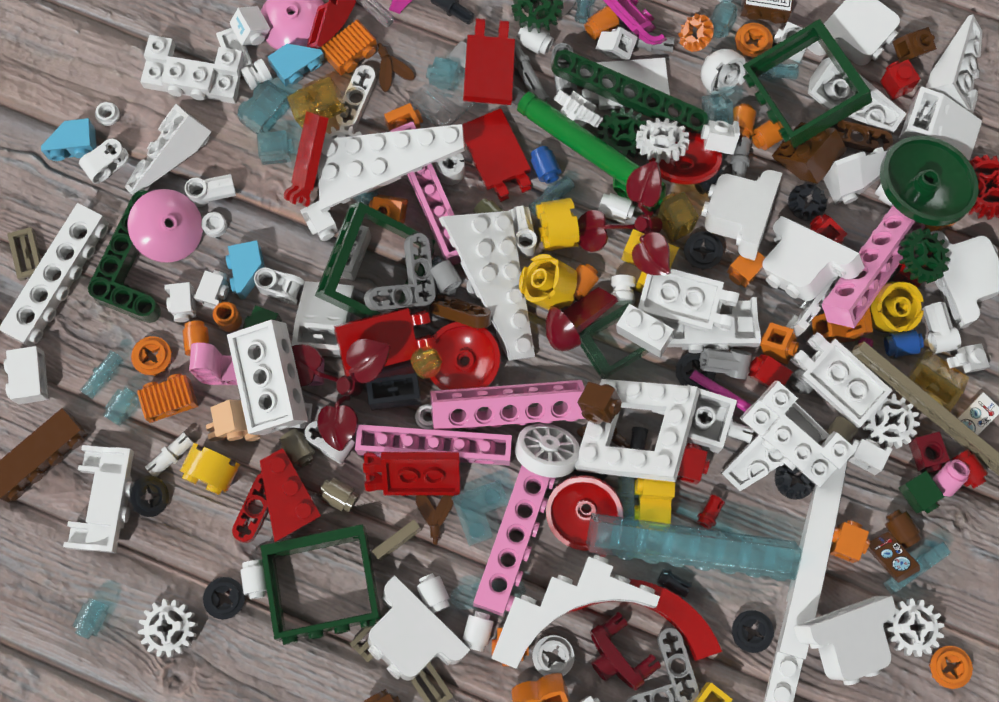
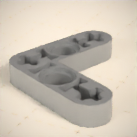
M416 233L410 235L404 242L408 284L369 289L364 296V302L370 310L418 307L429 305L434 301L435 285L434 277L430 272L432 269L430 243L424 234ZM413 242L420 243L421 247H413ZM414 256H423V258L414 260ZM417 263H421L424 266L425 273L422 277L415 273ZM425 280L426 282L425 284H417V281ZM397 290H401L405 294V301L402 304L398 303L395 299ZM419 292H426L427 296L424 298L419 297ZM376 295L387 296L388 300L376 302L373 301V297Z
M673 628L664 629L659 633L657 641L670 684L627 698L625 702H632L633 700H636V702H647L644 698L646 695H649V702H654V696L658 692L667 694L669 702H693L699 695V688L680 632ZM666 633L676 637L677 641L673 642L674 649L676 651L680 648L682 654H674L667 658L666 652L672 651L669 644L664 645L663 643ZM675 658H680L685 663V670L681 674H676L671 669V662ZM689 674L690 680H685L687 688L693 689L689 700L685 696H680L679 692L683 690L681 682L676 684L674 678H683Z

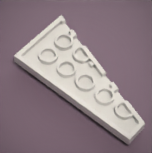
M462 124L324 139L318 166L320 211L322 213L330 210V207L339 203L349 202L351 198L362 193L372 192L401 179V176L411 172L415 173L422 170L424 166L434 162L438 163L465 151Z
M511 211L440 217L439 221L442 227L445 226L450 236L449 241L452 247L456 248L462 260L461 265L477 297H480L484 307L491 311V321L497 331L496 336L508 360L535 357L526 299L519 289L521 269Z

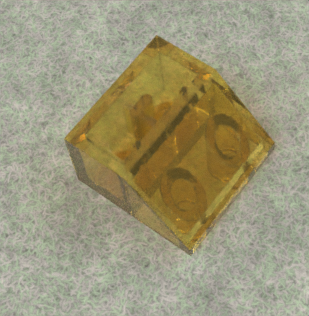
M925 349L907 375L910 380L949 412L964 393L969 380L968 376L956 368H949L946 361L929 349Z

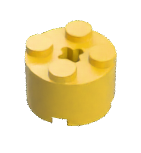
M571 198L541 202V204L536 205V215L540 219L542 226L538 227L540 242H543L545 251L579 246L577 243L579 242L577 216H574L573 212L570 211V209L575 208Z
M540 254L531 259L533 262L528 267L525 266L519 279V289L526 297L525 299L546 310H549L551 306H555L558 309L570 306L574 301V293L577 287L576 270L548 254Z
M886 282L869 307L872 327L881 332H904L914 329L920 323L924 310H921V302H924L923 296L919 289L907 282Z
M193 443L180 469V472L184 473L182 479L195 485L197 481H201L207 484L206 490L220 495L222 491L227 493L240 464L236 462L232 466L229 464L230 458L206 447L202 451L197 450L198 444Z

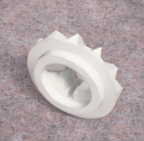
M557 635L546 636L539 640L534 647L532 655L536 670L543 676L552 673L566 675L571 670L575 658L571 644L565 638ZM559 646L558 656L564 660V663L555 661L548 668L549 658L542 652H552Z

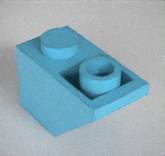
M285 44L268 56L269 65L285 87L290 83L292 85L298 83L303 78V74L309 70L311 72L317 70L324 61V53L321 49L293 44Z
M89 118L64 121L41 145V151L49 160L62 161L69 157L82 158L85 154L96 148V130Z
M257 240L228 246L229 255L225 256L227 267L229 270L232 269L233 278H230L232 292H236L241 300L246 299L256 285L254 281L255 273L259 269L265 268L262 249Z

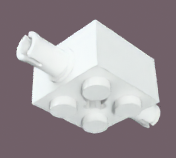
M698 388L700 394L686 444H697L702 449L718 454L723 449L728 436L750 443L753 436L751 434L754 431L748 426L733 422L732 419L737 400ZM652 410L653 413L665 415V411ZM701 415L705 416V424L701 423V419H699Z

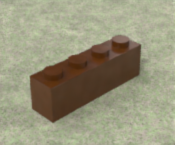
M61 408L0 460L1 500L9 503L20 498L26 487L41 480L47 469L61 463L67 452L83 444L84 438L88 433L68 411Z

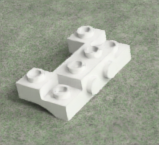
M149 35L144 53L146 62L140 81L143 88L168 92L170 95L177 97L181 95L191 96L193 99L200 101L210 99L236 104L241 75L240 69H242L245 58L242 50L219 47L215 64L173 57L176 46L173 39Z
M752 297L750 301H738L735 308L730 307V314H722L734 317L729 331L719 329L713 325L711 332L656 318L674 329V337L668 347H682V350H689V353H701L705 348L729 351L733 347H758L761 343L757 297Z
M775 380L762 396L743 413L740 419L764 439L761 444L773 454L777 451L783 456L781 461L792 471L797 468L816 486L821 487L837 468L840 469L857 449L835 431L820 446L785 415L786 411L798 398L779 381Z
M82 445L81 450L85 454L83 465L78 466V471L94 474L86 523L68 521L67 526L71 528L69 540L64 542L63 547L75 550L116 553L120 528H124V523L128 522L130 509L127 506L130 497L129 489L134 485L130 477L134 451L128 448Z

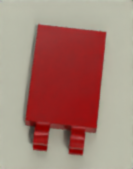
M476 18L474 35H467L463 101L511 105L515 39L508 38L509 21L500 20L498 37L484 36L485 19Z
M501 108L462 124L464 144L487 191L494 188L499 201L503 202L509 199V191L504 183L516 179L522 193L531 190V181L527 175L531 172V168Z
M306 111L291 181L293 185L284 192L285 200L295 205L296 202H303L305 207L310 205V193L314 189L329 120L328 117Z
M403 308L334 326L345 375L350 376L349 370L351 369L346 361L348 349L355 341L360 339H370L391 346L385 366L419 358L418 350L436 347L434 336L426 335L415 338L414 325L431 322L429 312L420 311L410 314L409 308Z
M371 452L364 453L363 473L366 474L365 491L383 490V495H460L459 452H381V457Z

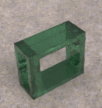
M628 303L579 333L580 347L601 379L608 378L649 353V351L641 347L610 366L592 339L594 335L618 322L628 307Z

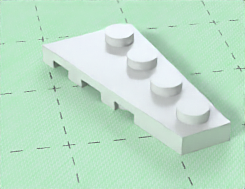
M834 277L815 299L810 301L804 300L800 307L803 309L799 316L795 314L786 325V327L794 329L796 338L808 328L809 322L821 309L819 305H822L824 298L829 295L832 287L835 286L837 280L841 277Z
M796 402L786 411L785 415L817 443L830 436ZM758 434L720 472L739 491L768 475L769 472L777 467L784 465L781 461L783 456L777 451L773 454L761 444L764 439Z

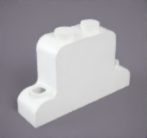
M845 0L824 25L846 57L855 64L862 66L868 64L871 59L876 61L884 51L882 48L884 44L888 43L890 45L899 34L895 30L900 23V18L879 0ZM818 41L807 47L815 55L821 56L826 54Z
M767 170L761 174V177H758L757 181L731 174L721 175L716 185L711 184L708 198L711 200L710 202L705 201L701 216L706 217V230L714 234L736 239L739 254L744 258L755 260L779 189L782 173Z
M783 216L773 225L776 235L774 241L777 245L762 263L768 276L766 281L770 286L776 289L779 287L785 290L792 298L796 299L798 297L805 301L815 299L834 277L839 276L844 279H853L865 268L858 252Z
M932 231L931 234L938 233L937 239L939 241L945 240L942 245L943 248H949V252L945 253L946 257L951 259L950 262L945 263L949 270L943 272L944 277L937 279L935 283L943 301L946 303L955 328L960 330L968 327L979 318L980 309L977 304L978 302L993 298L999 294L998 250L985 236H978L957 244H951L943 232Z
M395 575L387 582L381 600L390 610L369 632L368 644L370 647L368 651L378 661L382 658L389 665L387 667L389 673L397 680L400 677L404 680H413L437 656L446 665L459 663L468 654L470 649Z
M873 596L794 626L800 643L810 644L811 649H819L823 668L829 679L841 680L844 685H853L859 683V678L863 676L872 677L880 674V670L890 664L891 653L883 624L893 618L896 608L892 596Z

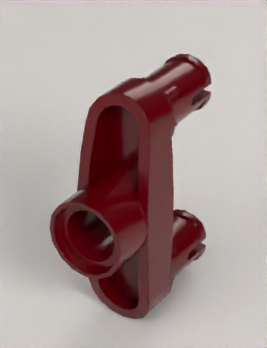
M616 612L602 625L598 624L590 630L591 639L600 654L591 664L604 681H608L616 675L633 690H638L645 684L644 680L661 668V664L657 661L652 666H648L656 659L652 654H649L647 658L634 668L628 664L611 642V637L628 625L625 618L618 624H615L622 617L621 613Z

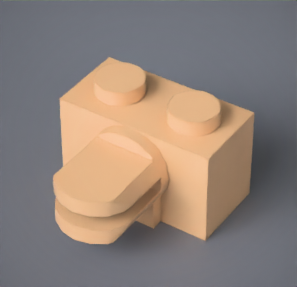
M227 400L210 407L213 422L205 425L206 430L211 432L207 435L209 441H221L224 439L235 441L245 438L246 442L261 438L260 435L248 434L241 400Z

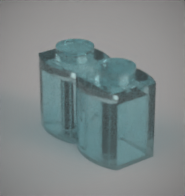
M266 80L255 87L252 98L242 102L239 106L237 114L239 121L260 137H264L273 128L277 120L287 112L292 104L291 97L272 82Z

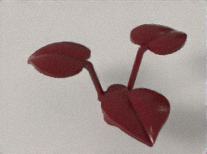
M652 161L635 169L628 177L626 183L629 199L638 202V207L645 214L640 215L634 224L605 225L606 217L603 212L598 210L587 211L578 219L579 242L577 243L586 251L596 252L601 250L607 243L608 234L606 229H636L644 233V235L639 238L641 243L634 246L632 250V259L635 266L642 272L650 275L671 274L669 264L670 249L667 239L660 233L662 221L658 216H653L652 211L644 207L655 206L660 199L662 191L660 168L656 161Z
M370 339L355 341L349 347L346 355L347 364L351 367L349 370L350 376L344 375L342 377H335L317 370L321 366L323 359L320 352L314 347L304 344L292 346L301 387L311 384L314 376L317 375L335 381L338 392L343 395L341 399L336 401L335 407L325 406L318 415V430L324 441L332 448L343 451L347 443L354 436L358 426V417L355 411L347 405H340L345 401H349L350 396L360 395L363 391V383L371 382L379 376L389 357L391 348L389 344Z

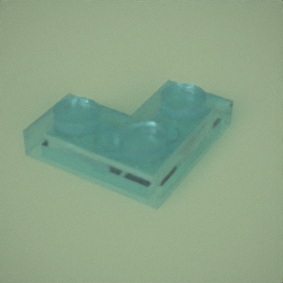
M500 480L451 497L469 547L492 539L493 535L485 513L508 505Z

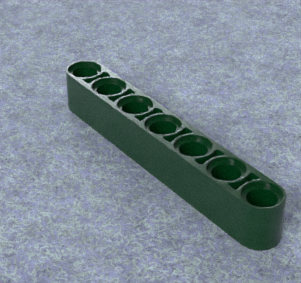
M559 51L552 61L551 69L557 77L655 120L659 118L661 122L668 118L669 123L677 121V127L684 126L685 132L697 134L702 131L704 124H708V115L704 110L571 51ZM560 59L566 60L569 67L561 68L557 61ZM587 69L591 73V77H582L580 70ZM602 79L611 80L613 87H605L602 84ZM629 88L633 90L635 97H627L624 89ZM646 98L654 99L656 107H650L646 102ZM668 108H675L678 112V117H672L669 114ZM691 117H695L699 120V127H695L692 125L690 121Z

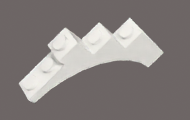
M594 555L593 558L588 556L577 586L572 585V579L558 575L557 578H551L541 606L535 605L537 600L525 595H522L521 599L515 597L491 659L517 669L526 649L535 637L552 621L565 613L591 603L606 601L633 602L655 608L660 596L655 595V590L648 586L640 585L637 588L630 585L631 580L623 576L615 575L614 578L610 577L613 566L608 564V559L599 555Z

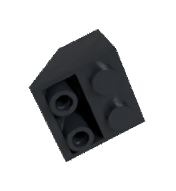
M416 358L385 366L376 379L366 383L369 406L372 411L422 404Z

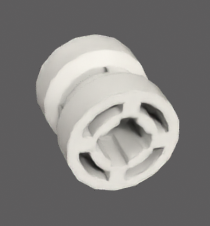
M262 59L255 61L251 67L245 66L240 69L251 90L258 88L262 82L268 83L273 80Z
M631 275L612 276L611 286L614 289L611 294L617 297L618 302L616 305L634 304L635 294L632 289L636 286V278Z

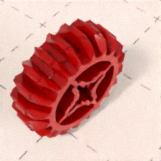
M987 154L983 155L981 159L976 156L971 161L969 160L976 173L979 190L977 200L969 211V215L976 212L978 219L984 215L987 220L992 219L994 216L999 218V162L997 155L991 159ZM979 172H984V173H989L990 175H985V174H983V173L978 174V173H979ZM990 181V184L988 185L989 190L986 193H984L987 189L986 185ZM985 199H989V200H992L993 202H987V201H984V200H985Z

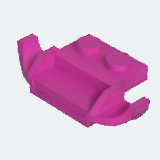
M603 0L629 29L646 44L657 45L667 40L663 34L659 36L648 34L656 28L652 23L655 18L646 9L642 12L636 6L639 3L638 0Z

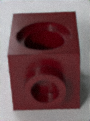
M940 431L914 438L908 443L918 471L927 469L928 473L941 470L943 464L950 461ZM926 448L931 449L933 451V460L929 459L926 456Z

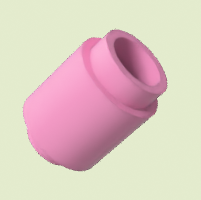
M955 459L947 462L932 479L942 494L950 497L968 480L970 470L964 462Z

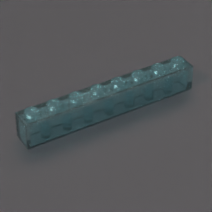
M591 513L586 541L588 551L592 552L593 555L601 557L614 555L623 560L637 558L643 559L650 564L666 562L674 567L689 565L702 571H709L710 568L718 569L726 574L741 572L754 578H759L761 575L770 576L777 581L796 579L802 551L797 543L791 540Z

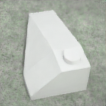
M974 15L967 17L931 71L928 83L925 88L945 94L972 114L978 96V91L974 89V79L979 78L976 58L981 56L982 29Z
M830 58L823 59L810 78L808 94L823 107L830 110L855 94ZM860 75L871 91L872 103L848 117L889 133H894L906 113Z
M175 104L158 128L161 132L160 136L155 142H150L148 145V157L137 164L125 188L132 195L137 191L144 190L197 152L200 147H203L208 142L211 131Z
M892 146L887 151L880 147L873 150L867 156L865 152H859L833 163L823 180L835 205L841 202L849 204L857 200L862 192L880 179L882 160Z

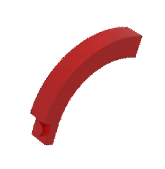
M629 579L631 580L630 585L637 588L640 585L648 586L655 590V595L660 596L655 608L644 607L661 615L680 632L694 661L722 652L718 640L709 625L685 600L656 584ZM605 602L591 603L567 612V614L592 605Z

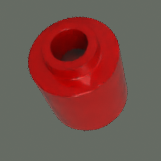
M969 449L951 459V461L955 459L960 460L968 466L970 474L968 475V480L964 483L965 487L971 485L974 489L987 481L985 476L988 475V472L975 453L971 454Z

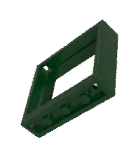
M818 19L743 65L746 73L743 78L747 86L755 88L757 92L754 95L761 106L766 105L768 108L766 113L772 124L778 123L781 128L778 130L780 136L785 143L789 141L793 148L872 103L870 89L821 19ZM818 41L855 95L793 131L758 76Z
M357 202L349 206L315 296L363 319L383 313L370 310L366 305L336 291L363 219L365 218L405 239L410 235L420 232L361 202ZM427 237L430 243V251L432 258L434 255L433 247L435 244V240ZM413 242L414 244L418 245L419 248L421 247L420 243ZM417 255L415 256V259L423 258V256ZM417 263L415 273L420 277L424 275L425 269L421 263ZM403 291L398 301V303L402 304L405 301V294Z
M363 524L260 546L274 640L282 641L283 645L294 644L298 642L300 637L308 636L309 640L324 637V632L346 633L353 626L360 625L361 629L374 627L376 622L382 618L367 529ZM359 541L371 613L286 630L275 558Z

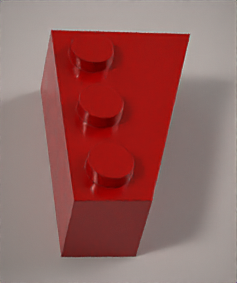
M283 448L260 460L261 474L275 543L316 520L321 515Z

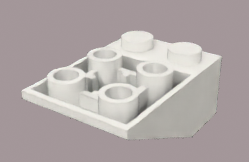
M921 86L911 101L899 140L911 136L934 137L958 149L969 161L982 120L945 94Z
M305 281L295 318L291 346L299 344L309 345L317 349L321 356L341 357L334 326L350 322L351 313L316 297L315 293L320 282ZM338 284L336 291L353 299L354 286Z

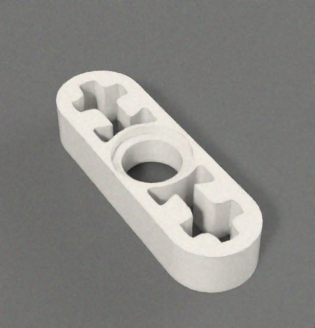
M362 65L355 70L336 113L338 126L343 125L346 131L350 127H353V129L357 127L375 86L376 76L372 67ZM365 74H369V79L366 78L363 83V89L360 87L362 84L361 76L364 77ZM354 93H360L363 99L359 103H353L349 100L350 96ZM349 108H350V109H352V111H351V118H352V120H348L347 123H344V120H343L342 117H345V118H346V117L348 116V114H349V112H350V111H349Z

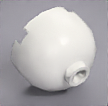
M720 49L708 55L700 73L706 90L716 98H724L735 92L731 88L735 87L738 83L742 85L745 81L743 76L746 73L743 65L747 63L746 59L732 49Z

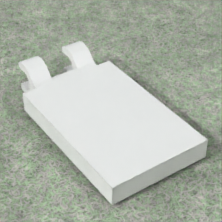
M665 58L596 62L670 95ZM587 69L580 70L582 77H591V73ZM602 79V84L605 87H613L611 80ZM629 88L624 89L627 97H635L633 90ZM587 89L582 90L581 96L593 104H598L599 110L628 108ZM646 98L649 106H656L654 99Z
M671 268V274L668 275L647 274L638 309L655 318L711 332L713 325L725 331L730 330L734 317L722 315L720 310L722 303L735 308L739 293L723 290L724 282Z
M816 332L806 342L811 348L817 350L815 355L810 358L804 351L800 350L790 361L795 366L804 370V373L800 376L848 421L857 428H860L893 390L839 341L834 339L829 343L820 333Z

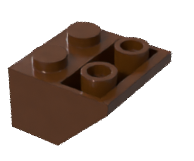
M800 122V124L797 125L793 131L807 123ZM828 128L793 148L789 141L781 143L772 157L800 180L818 184L828 173L833 163L839 160L846 152L847 148L837 130Z

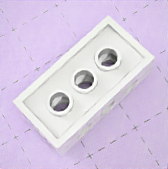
M269 320L227 334L248 434L266 435L308 422L287 324Z

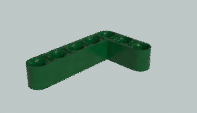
M140 190L131 197L89 282L88 292L103 306L141 321L152 323L161 316V308L157 302L149 295L123 286L139 252L133 245L128 233V216L136 201L148 193V191ZM129 244L125 251H119L122 245ZM118 266L114 273H109L111 267ZM107 287L105 294L98 296L99 290ZM130 296L127 303L120 304L123 297ZM152 305V309L148 313H142L145 306Z

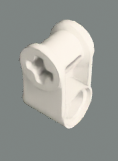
M108 139L91 152L85 154L79 160V165L92 183L98 184L125 166L129 160V154L118 140Z
M261 268L254 276L255 284L261 294L291 305L297 304L298 300L296 297L298 291L305 282L298 276L282 273L270 268ZM269 277L273 279L270 285H261V281L264 278Z
M317 421L309 423L305 429V437L309 444L339 464L344 462L355 444L351 439L343 451H338L328 445L323 438L317 437L313 440L312 432L319 431Z

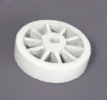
M539 423L529 425L521 430L515 446V455L518 461L529 471L540 476L556 478L566 476L574 471V465L579 458L580 446L578 441L568 431L555 425Z

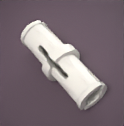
M183 432L167 448L164 446L161 449L162 452L145 468L149 470L152 476L158 477L172 463L176 464L178 462L177 458L193 445V441Z

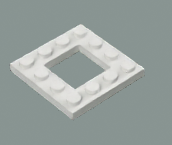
M601 379L600 385L608 384L616 389L622 402L621 408L665 411L655 451L609 447L619 413L615 415L611 423L602 422L601 424H594L588 421L578 453L579 458L574 465L576 470L676 482L700 394L698 387Z

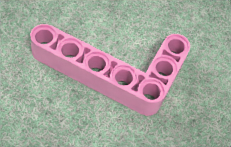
M191 344L189 371L201 383L208 385H238L232 356H223L212 344ZM322 358V364L317 370L324 373L325 359ZM315 375L313 382L308 386L323 385L324 378Z

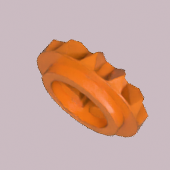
M696 13L693 17H687L685 24H681V32L678 33L680 37L679 43L691 52L704 49L710 43L714 34V26L710 18L704 14L699 15ZM693 27H695V28L698 29V30H697V37H698V39L692 35V34H693Z
M748 23L739 28L734 42L736 43L737 50L743 53V57L749 56L754 59L772 47L773 37L764 25ZM750 38H752L753 40H759L757 42V46H755L754 44H748Z
M156 336L145 337L138 341L132 350V364L140 373L156 376L158 373L165 371L168 364L171 363L172 351L168 343L162 338ZM146 349L152 353L158 352L156 354L158 363L152 360L146 361L149 358L148 353L145 351Z
M944 646L931 655L932 658L929 664L932 673L931 677L940 686L958 689L966 685L971 679L973 672L972 662L968 654L961 648ZM946 660L949 663L959 662L953 669L954 675L951 672H942L947 666Z

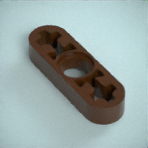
M844 120L831 126L836 128L843 143L849 148L872 153L873 150L881 147L877 141L879 138L883 139L884 145L882 148L884 151H887L893 144L892 135L885 130ZM846 129L848 130V132L846 133L845 138H843V135L845 134L843 132ZM854 131L860 132L863 135V141H854L851 138V133ZM869 135H871V136H872V137L870 138L871 141H870L869 144H867L866 142H867L868 139H869Z
M435 295L434 301L429 304L430 313L474 328H485L491 324V311L485 307L447 295Z

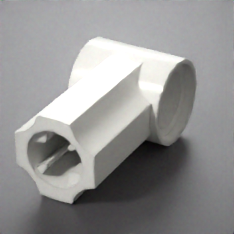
M231 174L204 180L201 178H191L185 184L187 197L196 207H203L209 201L236 196ZM196 190H203L199 195H192Z
M516 206L509 211H511L518 257L529 258L535 253L537 236L534 233L529 207ZM528 241L531 245L527 247L522 246L520 242Z
M937 302L925 306L922 310H924V316L929 329L928 344L932 353L937 354L959 349L961 347V337L957 328L952 326L946 303Z

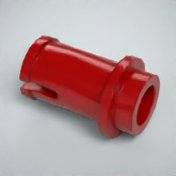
M710 495L702 513L697 515V523L706 529H711L712 526H715L717 524L715 520L725 501L716 495Z

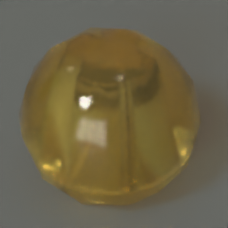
M424 346L414 351L411 356V364L419 377L428 379L439 373L442 359L437 350Z

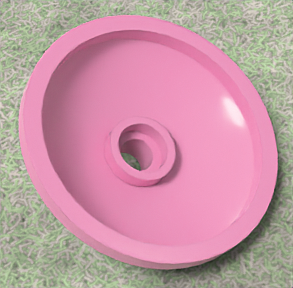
M267 0L261 9L270 27L265 41L276 50L285 44L307 47L317 9L325 4L323 0ZM290 11H295L292 15L288 14Z
M158 189L146 193L133 205L128 216V233L133 245L142 255L156 262L172 263L186 258L199 245L203 233L201 226L202 217L196 205L184 194L170 189ZM166 219L172 221L173 226L171 228L165 225Z

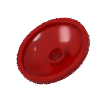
M688 132L690 141L685 156L679 155L678 161L671 158L669 163L661 159L658 163L661 178L680 185H693L712 178L719 171L722 164V153L705 149L704 139H701V135ZM652 158L649 162L656 161V158Z
M453 322L442 327L434 334L436 347L426 350L425 365L430 379L439 389L453 390L488 387L494 381L500 368L501 355L497 341L486 328H474L459 322ZM468 357L470 359L469 364L462 365V359Z
M592 476L568 478L554 488L547 501L546 519L550 530L559 541L573 549L582 551L600 549L611 543L622 527L624 510L620 497L609 484L601 479ZM589 504L591 509L586 510L583 508V505Z

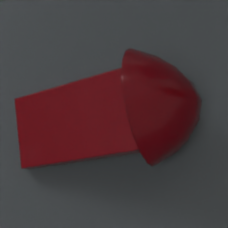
M597 287L564 311L551 306L546 317L545 327L550 345L557 351H569L578 347L581 344L579 333L618 302L617 297Z

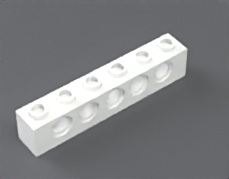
M79 203L76 204L0 325L1 332L28 347L34 346L41 340L44 328L48 322L54 319L57 307L61 301L67 298L72 283L80 277L85 262L93 256L95 246L108 231L109 223L102 215ZM87 231L84 238L78 239L82 232ZM74 252L72 258L65 260L68 253ZM61 272L60 278L53 281V276ZM48 293L47 299L40 302V297ZM35 314L33 321L26 323L27 318Z

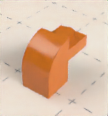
M868 308L855 328L829 323L825 313L815 316L812 319L813 335L818 332L829 343L834 339L840 343L860 340V336L873 333L870 308Z

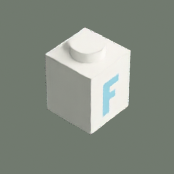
M258 6L238 8L230 21V25L242 46L261 44L270 30Z

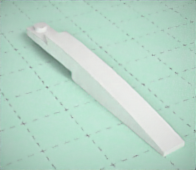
M847 461L840 469L837 468L821 487L814 486L786 599L788 603L763 702L794 701L802 663L806 659L809 644H802L798 641L794 626L816 617Z

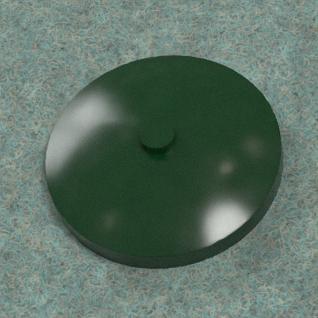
M929 136L904 138L891 147L881 163L880 181L885 195L898 211L916 222L930 226L953 224L962 219L972 209L977 200L979 190L978 179L972 165L958 149L943 140Z

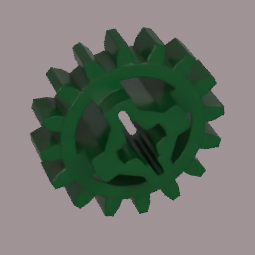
M513 0L514 4L511 5L514 20L519 21L520 28L527 25L528 32L536 28L538 33H541V28L543 27L549 31V24L551 23L557 25V18H562L561 9H564L563 1ZM522 9L529 14L528 17L523 13Z
M621 107L620 113H616L612 109L611 117L606 114L603 116V122L598 126L600 131L597 132V137L624 156L630 154L632 158H635L636 151L640 153V149L636 148L637 134L634 131L636 128L639 131L640 125L646 126L647 120L640 121L642 114L639 113L634 116L633 109H630L628 113H625L623 107ZM608 129L610 130L609 133L612 135L611 139H609L607 134Z
M920 228L905 235V240L899 243L903 249L898 251V254L903 256L899 263L906 266L903 270L904 273L910 271L911 280L918 278V283L927 282V284L944 277L943 272L949 270L945 263L951 260L945 255V253L949 252V248H943L942 246L945 240L939 241L937 239L938 233L931 234L930 229L922 231Z

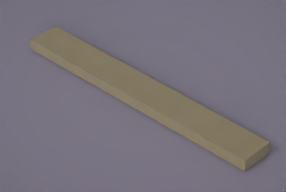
M865 341L854 346L850 352L966 450L969 449L971 454L975 453L983 464L999 476V452Z

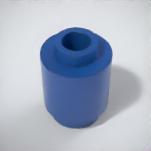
M541 146L531 152V163L539 181L546 184L557 181L562 171L553 151L549 150L548 146Z
M915 329L890 333L889 336L884 337L885 352L887 356H893L894 358L919 354L920 349L924 347L922 334L917 333Z

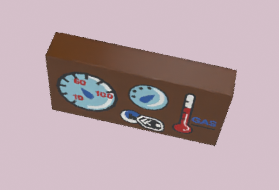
M889 532L870 541L868 551L898 583L920 571V565Z

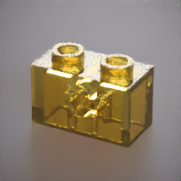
M330 76L287 96L294 119L302 129L306 111L328 117L329 119L347 111L339 88Z
M684 191L677 195L676 193H671L666 196L658 213V217L662 221V229L671 243L692 233L699 217Z

